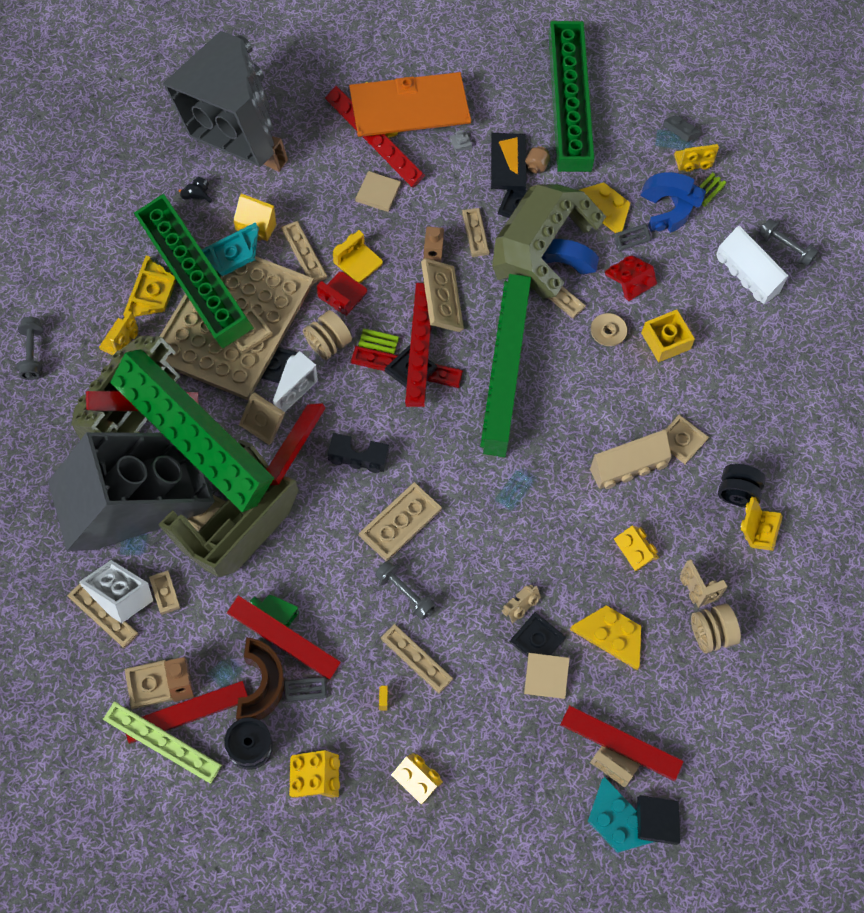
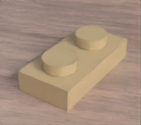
M169 571L150 576L149 579L160 614L164 615L181 609Z

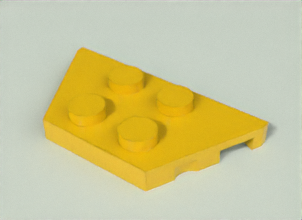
M604 182L579 189L606 216L602 222L614 233L623 231L630 207L628 200Z
M147 255L123 313L124 317L128 311L133 312L134 317L165 312L174 289L176 278L171 273L166 272L161 265L154 263Z
M606 605L571 626L570 630L638 670L640 666L641 625Z

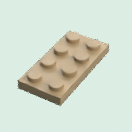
M425 258L421 261L430 325L461 332L464 326L454 266Z
M414 482L359 533V536L385 561H388L442 510V507Z

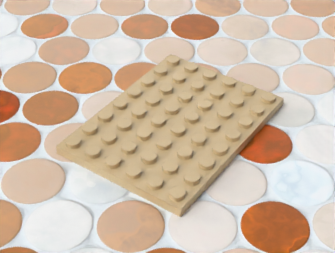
M256 256L254 261L223 277L219 275V277L243 312L250 307L254 308L273 332L272 337L243 355L233 343L222 349L186 294L159 336L176 351L174 355H169L165 360L176 372L246 400H249L314 284V278Z

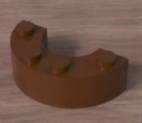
M246 637L245 663L257 668L262 674V680L259 688L253 694L238 698L237 721L242 718L258 720L265 718L277 707L284 692V674L276 653L262 641Z

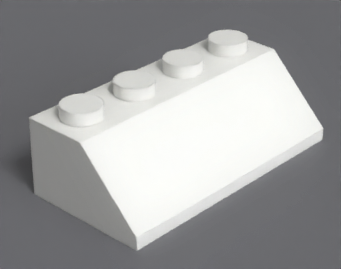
M740 226L736 227L724 240L716 253L719 262L724 263L729 268L730 273L741 280L743 287L748 288L757 301L765 304L780 294L788 275Z

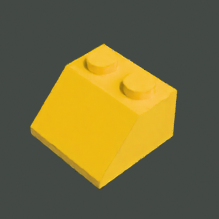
M241 194L234 216L235 230L239 231L256 222L259 227L257 240L268 241L276 227L274 205Z

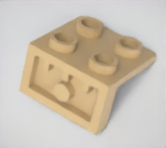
M692 560L686 562L680 573L682 584L687 586L690 591V600L693 604L696 603L698 608L719 600L727 588L724 580L719 582L714 580L704 585Z
M601 746L590 762L624 788L640 766V764Z

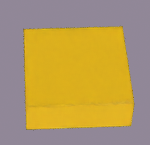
M388 686L379 687L380 711H387Z

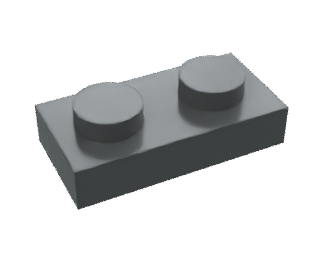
M674 115L664 120L663 126L686 142L696 139L700 135V130L684 121L680 116Z

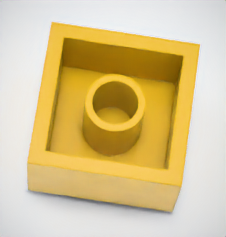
M677 309L645 322L641 332L658 363L691 350L695 340Z

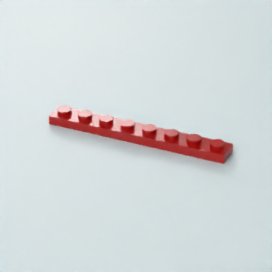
M335 85L325 99L357 131L352 100ZM385 134L362 136L412 188L425 177V174Z
M416 283L405 399L406 407H425L431 325L424 283Z

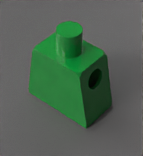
M270 594L264 601L255 596L250 600L251 604L286 627H289L299 614L297 606Z

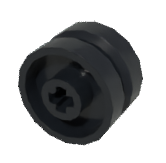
M745 464L725 466L721 477L722 482L718 489L719 498L726 503L746 508V504L750 502L751 497H756L760 504L761 490L764 488L766 480L765 474L759 469Z
M242 718L234 722L226 732L224 738L225 749L231 761L237 767L245 770L257 769L270 759L273 751V740L267 726L260 720Z

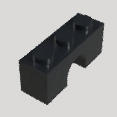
M333 433L327 453L328 460L335 465L348 464L354 469L367 468L373 473L384 472L389 454V444L370 441L368 449L359 453L351 448V436Z

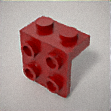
M633 255L625 257L622 261L605 270L607 277L622 285L624 297L628 301L657 284L654 267Z
M338 272L328 284L321 281L317 285V294L322 301L347 316L367 294V288L344 272Z

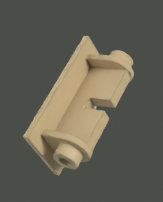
M526 585L516 594L519 601L512 598L503 606L502 613L505 616L509 615L512 623L517 619H521L531 606H535L539 602L541 596L537 586Z

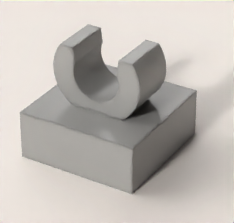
M456 131L455 135L450 136L455 152L472 148V143L466 131Z

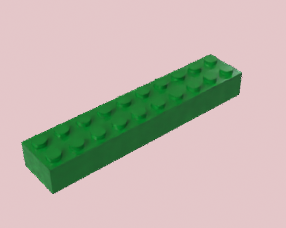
M550 21L548 37L557 172H592L594 148L584 21Z
M164 193L134 212L141 226L222 349L254 329Z
M509 274L508 281H504L480 448H484L483 454L506 457L531 277Z
M142 349L125 352L110 383L241 512L257 507L274 477Z

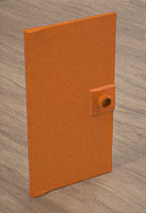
M461 72L396 78L395 80L349 85L358 137L471 124Z

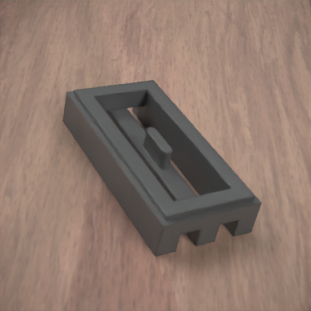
M646 223L612 234L618 251L651 241ZM642 228L644 229V232L623 239H619V236ZM646 235L645 239L624 246L621 245L622 242Z
M325 677L284 681L286 702L327 698ZM322 684V686L289 689L290 685ZM322 691V693L289 696L291 693Z

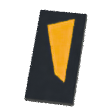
M491 133V189L526 190V134Z

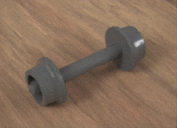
M768 219L766 223L762 224L759 234L764 237V241L767 242L771 236H774L801 255L798 264L803 263L809 266L813 261H816L819 251L814 247L813 243L806 249L777 230L780 221L776 222Z
M29 316L21 319L17 329L21 335L26 336V360L17 363L16 368L22 379L34 380L39 378L40 371L43 369L41 363L34 361V336L41 335L43 327L41 326L40 319Z
M388 560L379 565L375 576L380 580V585H384L390 580L416 605L411 613L413 616H418L421 620H424L429 615H432L436 604L431 600V595H427L421 600L395 575L400 567L398 564L394 565Z

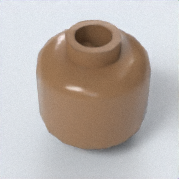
M541 146L534 147L530 150L525 160L526 166L532 173H542L546 170L551 157L546 148Z

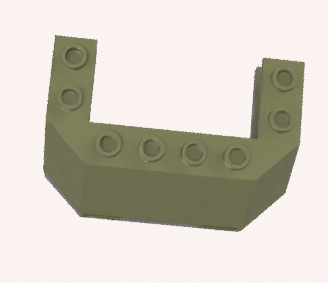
M537 184L531 186L495 239L492 267L497 279L508 278L509 274L531 277L530 287L542 299L555 297L564 282L541 257L568 216L584 233L589 232L592 227L598 230L606 216L583 191L558 184Z
M140 336L114 353L112 361L101 370V375L90 384L88 391H118L110 382L125 352L142 349L177 382L180 375L165 361L169 355H174L176 351L162 337ZM85 394L77 401L78 404L74 408L71 425L81 440L86 432L138 433L148 419L140 411L86 410Z
M242 440L238 441L265 469L268 468L269 465L253 444ZM284 476L279 485L269 486L260 503L255 508L241 512L228 499L198 532L185 516L181 514L178 516L173 510L158 525L180 551L205 571L217 577H222L237 572L289 515L299 490L296 480Z

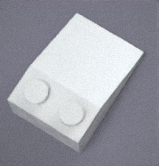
M300 351L287 360L273 399L274 405L284 412L318 382L316 364Z
M112 560L80 581V585L109 616L120 623L128 620L153 601L148 583Z

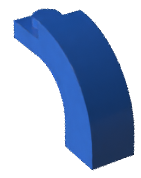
M664 172L651 176L645 182L640 196L654 203L662 197L674 196L699 208L702 205L706 191L693 184L695 179L689 176Z
M671 196L675 208L670 212L652 216L648 224L650 231H662L666 227L669 233L678 230L689 219L693 205L681 198Z
M553 239L541 257L546 264L552 262L565 263L583 275L596 272L599 256L589 247L566 239Z

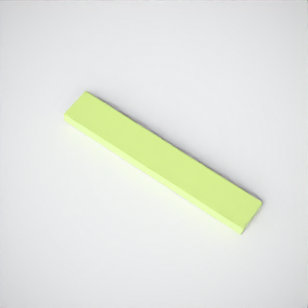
M115 701L103 718L107 723L210 784L222 767L218 762Z

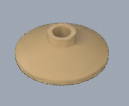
M601 314L591 324V335L601 345L616 346L626 338V323L615 314Z

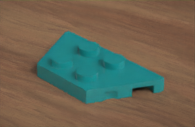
M255 222L201 249L219 275L223 277L255 260L259 227Z
M603 777L588 822L617 853L654 843V841L638 839L637 811Z

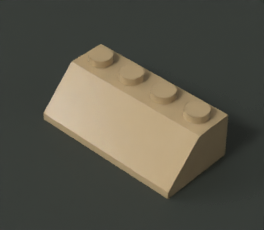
M664 429L595 454L590 471L599 489L604 487L605 489H610L620 481L626 483L631 481L634 476L640 475L642 477L649 474L653 469L662 470L666 468L671 459L666 430Z

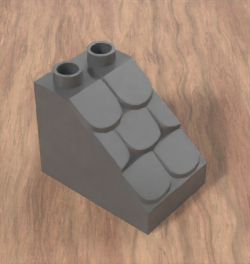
M220 31L163 84L191 138L261 167L274 154V140L271 134L274 128L268 111L270 104L261 82L264 79V74L253 63L250 56L253 48L244 36H233Z
M86 432L48 480L66 551L100 550L103 547L122 542L126 539L161 529L158 524L172 510L178 516L181 514L186 518L205 513L215 502L208 478L162 433Z

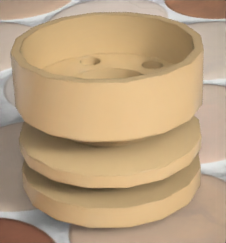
M330 310L318 318V323L313 321L310 323V326H306L303 329V334L310 347L324 360L329 359L331 354L337 353V348L342 349L352 341L347 326L337 314Z
M728 604L712 607L711 612L704 609L701 612L692 613V630L700 649L704 653H710L712 650L717 651L721 645L727 648L740 643V627L734 611Z

